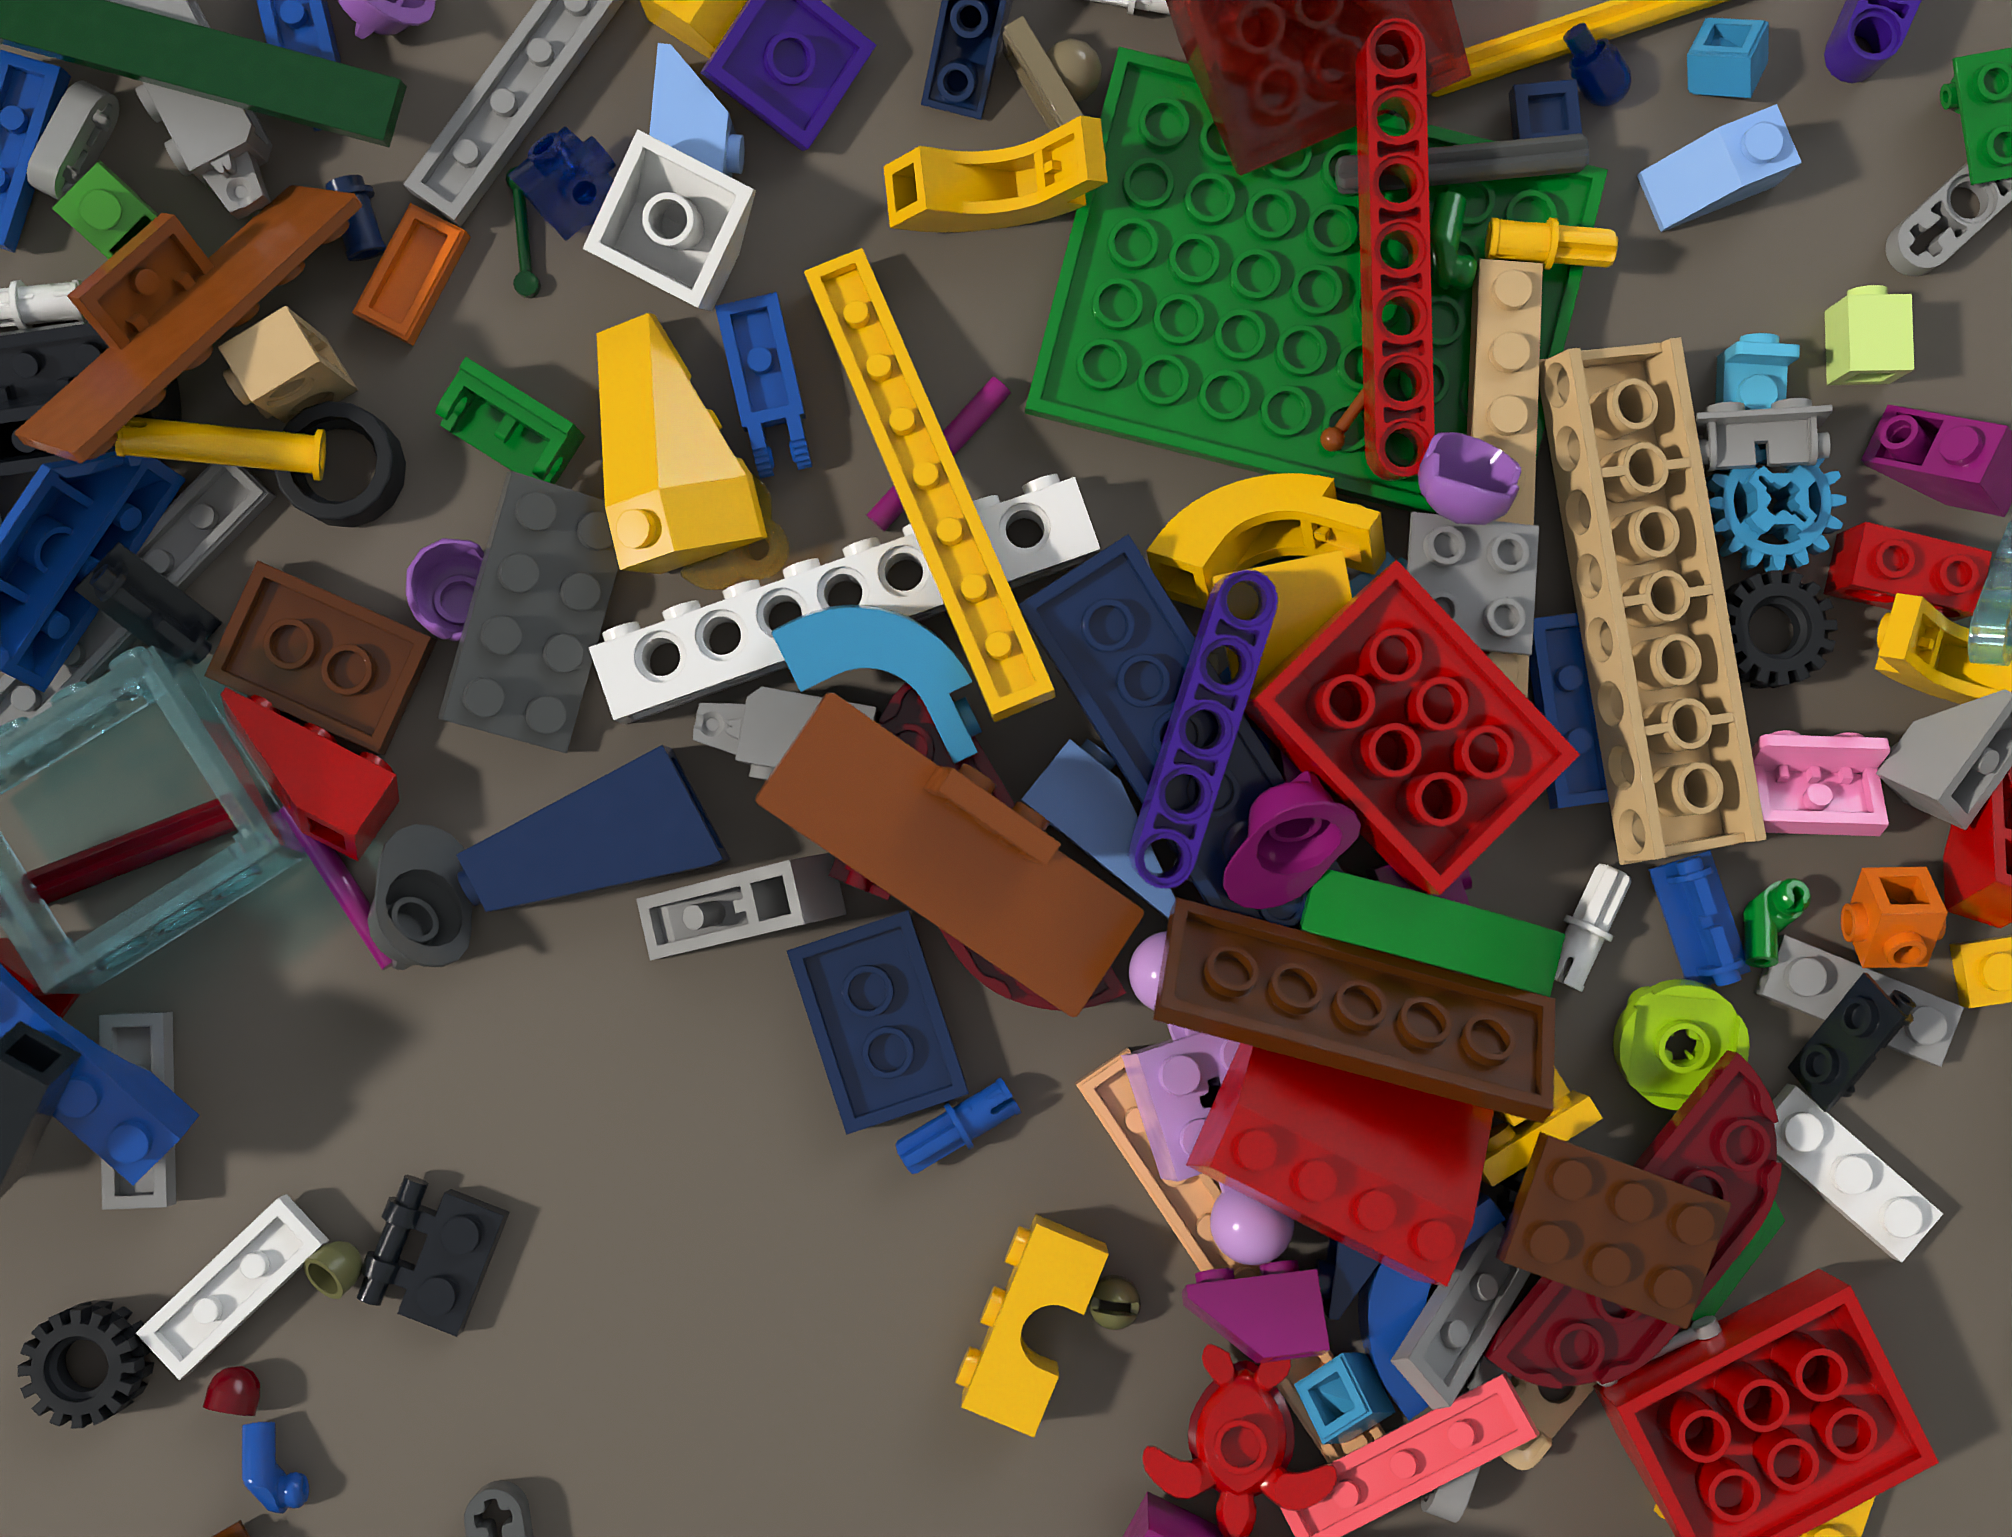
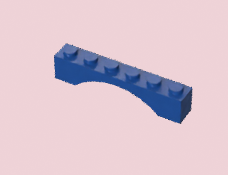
M0 963V1038L19 1021H22L82 1054L52 1116L130 1184H136L183 1137L200 1115L152 1072L112 1053L61 1019L34 997Z

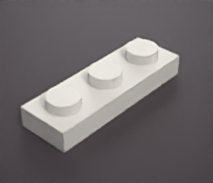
M1787 1083L1772 1101L1779 1122L1774 1123L1777 1140V1159L1892 1259L1903 1262L1943 1213L1832 1116L1824 1112L1801 1089Z
M285 1194L277 1198L146 1322L136 1334L178 1380H181L201 1364L301 1269L304 1261L330 1240L292 1199Z

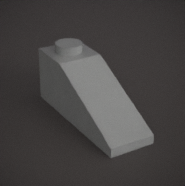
M824 853L791 859L637 898L650 961L846 915L839 880L828 876L834 863L833 855Z

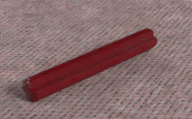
M234 791L16 876L12 881V889L16 901L22 908L35 909L254 824L260 818L259 809L250 791Z

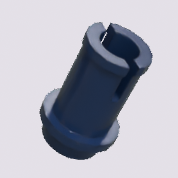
M346 175L329 181L325 185L326 190L354 193L363 205L348 219L350 223L349 228L342 235L347 259L349 261H363L382 255L386 249V244L382 240L370 201L375 194L373 187L365 185L361 175Z

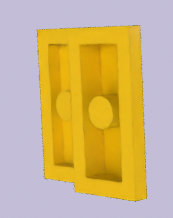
M1343 550L1246 569L1258 571L1267 576L1274 584L1278 595L1277 610L1251 691L1289 654L1352 599ZM1235 572L1213 576V586L1225 575ZM1237 582L1233 585L1227 594L1228 609L1233 616L1240 620H1248L1257 611L1259 599L1253 587L1242 582ZM1225 646L1232 680L1238 672L1239 663L1236 654Z

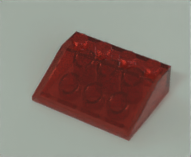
M1166 0L1180 46L1233 166L1239 175L1246 174L1357 126L1355 73L1357 54L1374 27L1384 20L1391 18L1406 19L1416 25L1423 34L1426 46L1427 95L1472 76L1452 0ZM1389 44L1375 47L1376 57L1381 65L1394 70L1404 67V58L1398 48ZM1385 109L1378 111L1377 116H1380L1391 110Z

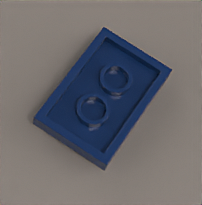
M910 910L787 950L846 1135L969 1094V1089Z

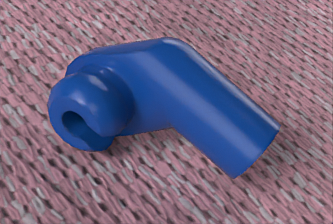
M257 1422L243 1425L242 1480L245 1487L270 1512L283 1514L287 1508L295 1509L303 1506L309 1496L308 1479L302 1473L293 1472L286 1474L276 1463V1423Z

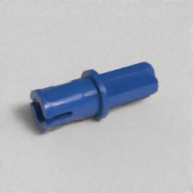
M1001 1077L996 1079V1082L954 1107H951L949 1102L943 1105L946 1112L896 1142L897 1153L905 1167L912 1174L919 1173L965 1144L970 1150L974 1147L972 1140L1012 1116L1022 1113Z

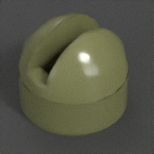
M334 1241L324 1244L309 1256L303 1263V1269L311 1284L318 1291L329 1298L339 1299L357 1282L361 1275L360 1269L363 1259L358 1249L349 1242Z
M1109 1275L1098 1280L1089 1302L1090 1312L1094 1320L1100 1326L1109 1330H1121L1130 1326L1138 1317L1141 1306L1140 1297L1135 1285L1127 1278L1119 1275ZM1101 1299L1118 1303H1131L1130 1312L1099 1309V1301Z

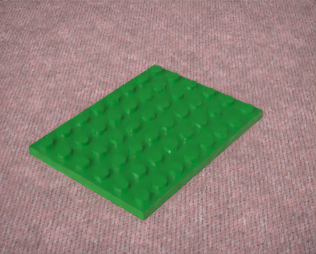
M1119 46L1100 117L1106 154L1108 183L1085 193L1086 206L1076 210L1025 406V414L1264 475L1303 473L1334 478L1336 493L1409 512L1438 514L1421 494L1418 474L1394 482L1381 479L1369 468L1365 456L1364 408L1344 434L1345 443L1340 450L1335 452L1327 451L1320 442L1322 432L1326 428L1336 425L1363 388L1359 193L1341 194L1338 192L1335 182V165L1338 159L1342 156L1358 155L1356 106ZM1377 112L1378 125L1383 132L1396 137L1405 135L1406 125L1402 117ZM1427 124L1428 148L1495 142ZM1587 165L1582 171L1574 173L1429 186L1430 223L1435 198L1438 194L1450 191L1464 196L1467 204L1458 255H1470L1476 261L1485 259V239L1491 217L1546 223L1549 217L1558 219L1559 225L1594 228L1608 169ZM1407 188L1380 191L1383 197L1390 202L1401 203L1407 200ZM1389 239L1382 241L1380 253L1385 264L1394 269L1407 268L1409 255L1405 246L1397 240ZM1553 263L1550 270L1543 269L1540 359L1551 358L1564 350L1584 266ZM1431 268L1435 435L1437 433L1449 432L1467 435L1472 286L1463 291L1452 286L1445 290L1433 280ZM1394 304L1384 306L1382 321L1386 329L1394 335H1407L1410 330L1411 321L1406 310ZM1392 369L1383 381L1384 389L1389 397L1394 400L1407 401L1412 392L1411 380L1403 371ZM1540 389L1538 391L1536 460L1545 427ZM1392 433L1389 435L1385 444L1386 456L1396 466L1407 467L1413 459L1414 450L1412 443L1402 434Z

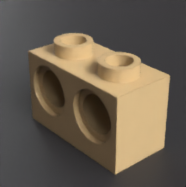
M287 306L282 307L218 346L230 366L229 369L223 372L227 384L245 406L253 403L266 419L274 416L287 424L304 408L326 401L339 402L358 390L327 338Z

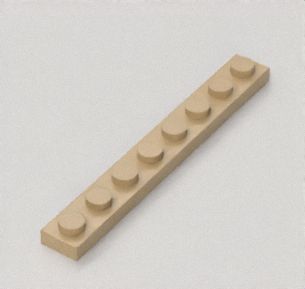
M1479 259L1472 284L1467 435L1479 438L1501 449L1518 462L1521 467V474L1517 483L1519 486L1517 496L1507 513L1494 521L1534 525L1543 263ZM1483 651L1528 699L1529 656Z

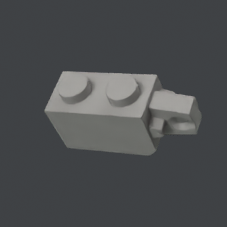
M762 686L747 696L746 704L699 703L693 729V740L736 755V761L751 765L749 777L767 780L823 697ZM848 702L878 723L880 711L877 707Z

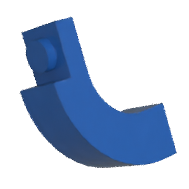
M1479 1191L1474 1223L1463 1250L1505 1220L1491 1198ZM1379 1263L1359 1291L1358 1322L1366 1355L1370 1359L1382 1385L1409 1421L1429 1407V1405L1394 1366L1391 1359L1424 1309L1431 1284L1415 1281Z

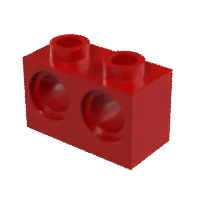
M1864 522L1837 533L1824 594L1892 610L1896 593L1921 596L1943 616L1953 622L1979 614L1992 551Z

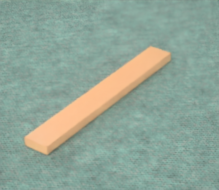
M1127 1047L1075 1082L1200 1272L1212 1269L1233 1268L1235 1279L1261 1276L1260 1265H1244L1230 1259L1218 1248L1214 1241L1210 1228V1216L1216 1199L1222 1193L1217 1180L1203 1173L1179 1182L1160 1178L1121 1055L1131 1052ZM1330 1350L1322 1356L1291 1359V1369L1288 1376L1277 1386L1328 1464L1386 1434L1378 1423L1346 1443L1322 1444L1294 1384L1334 1359L1335 1357Z

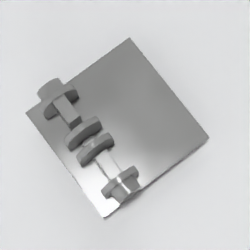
M1411 512L1407 571L1482 651L1532 655L1539 526L1492 521L1486 525L1456 524L1438 514Z

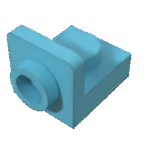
M1753 333L1741 336L1738 342H1735L1717 356L1715 404L1721 402H1741L1745 404V410L1770 409L1772 403L1786 399L1788 366L1799 359L1800 345L1779 343V336L1769 333Z

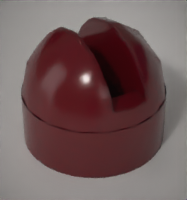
M243 1366L227 1367L218 1372L207 1388L203 1408L226 1414L255 1416L260 1399V1382L255 1373Z

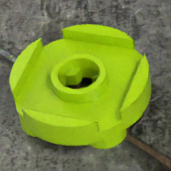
M1666 980L1653 986H1644L1636 989L1628 997L1627 1007L1620 1014L1614 1031V1056L1623 1078L1652 1104L1669 1110L1678 1111L1727 1050L1739 1053L1748 1061L1749 1035L1741 1016L1736 1013L1730 1002L1710 986L1694 980ZM1685 1029L1686 1035L1696 1040L1695 1048L1692 1053L1686 1049L1684 1050L1686 1058L1673 1060L1672 1052L1665 1047L1666 1042L1670 1036H1674V1032Z

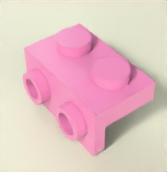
M1790 730L1777 731L1760 736L1752 748V756L1765 832L1881 836L1888 827L1889 821L1881 779L1876 773L1890 753L1888 739L1864 737L1854 732L1840 733L1834 736L1800 735L1798 732Z

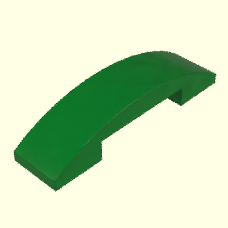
M1329 869L1308 890L1298 929L1547 997L1551 995L1566 935L1552 929L1477 907Z

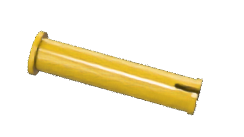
M133 417L116 432L118 438L115 442V451L119 457L136 456L313 474L315 481L323 479L326 459V433L324 429H317L315 435Z

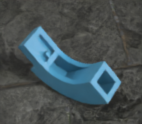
M840 605L812 611L775 628L771 632L800 692L839 673L852 669L873 668L887 671L906 681L919 694L954 764L978 753L971 738L982 732L966 697L953 702L950 695L951 692L973 681L953 650L938 635L923 624L901 613L881 607Z

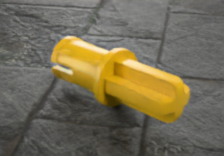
M1491 217L1485 239V259L1543 263V269L1550 270L1553 263L1607 268L1613 265L1618 250V236H1616L1613 230L1559 225L1558 219L1549 217L1546 223L1503 220Z

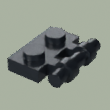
M405 1175L397 1196L389 1197L381 1216L386 1220V1224L375 1251L367 1252L360 1272L365 1277L357 1299L370 1305L380 1306L389 1284L405 1288L406 1292L397 1314L457 1337L465 1328L510 1212L453 1189L444 1193L438 1210H433L421 1205L429 1183L421 1178ZM411 1229L428 1235L416 1265L400 1259Z

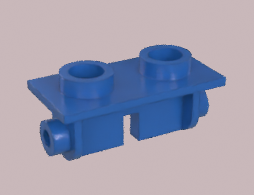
M1711 850L1648 869L1684 978L1706 985L1715 983L1716 986H1724L1742 980V974L1751 972L1750 967L1745 963V952Z

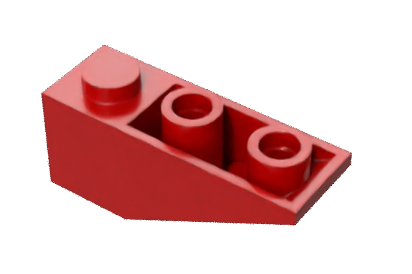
M225 687L220 696L229 726L300 831L336 851L359 861L400 801L397 775L393 772L390 765L372 753L361 752L357 755L338 745L336 739L329 732L315 724L305 723L301 726L283 717L277 708L272 707L271 702L261 696L254 694L251 697H244Z

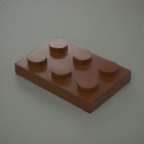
M257 560L204 676L251 697L254 694L261 696L271 702L274 708L308 723L315 724L326 731L378 754L385 755L437 639Z
M1540 1132L1496 1258L1503 1263L1688 1329L1732 1203Z

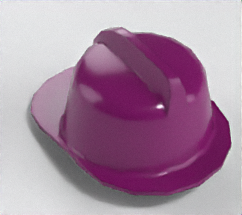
M1309 771L1302 772L1292 782L1271 787L1260 794L1250 809L1248 838L1232 856L1224 870L1223 887L1230 900L1244 908L1266 909L1284 905L1303 895L1358 838L1361 824L1356 813L1342 804L1335 803L1330 793L1323 788L1319 778Z

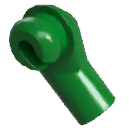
M1796 878L1777 881L1748 902L1743 912L1745 963L1748 966L1767 968L1779 963L1777 934L1800 917L1811 901L1810 890L1804 882Z

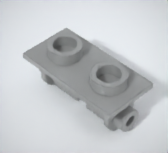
M1808 398L1779 400L1772 403L1770 409L1745 410V404L1741 402H1721L1709 405L1705 408V412L1697 413L1695 416L1697 433L1704 436V439H1699L1702 463L1706 465L1707 471L1754 468L1756 466L1755 444H1766L1767 467L1816 465L1817 459L1829 458L1830 455L1829 433H1818L1817 429H1820L1832 413V405L1812 406V400Z

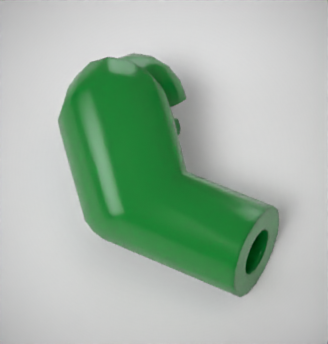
M1450 191L1438 194L1434 202L1430 223L1432 277L1438 286L1445 290L1452 286L1463 291L1469 289L1473 284L1477 270V261L1470 255H1458L1467 201L1461 194Z

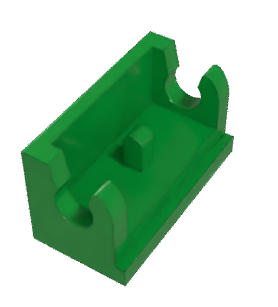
M465 357L459 366L460 370L436 408L435 414L443 418L440 426L509 470L556 484L586 436L569 420L468 357Z

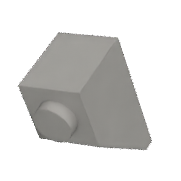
M2003 689L1913 721L1900 741L1891 747L1889 755L1876 774L1904 803L1966 830L2012 767V692Z

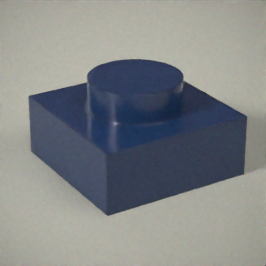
M1577 79L1513 85L1508 93L1513 140L1582 134Z

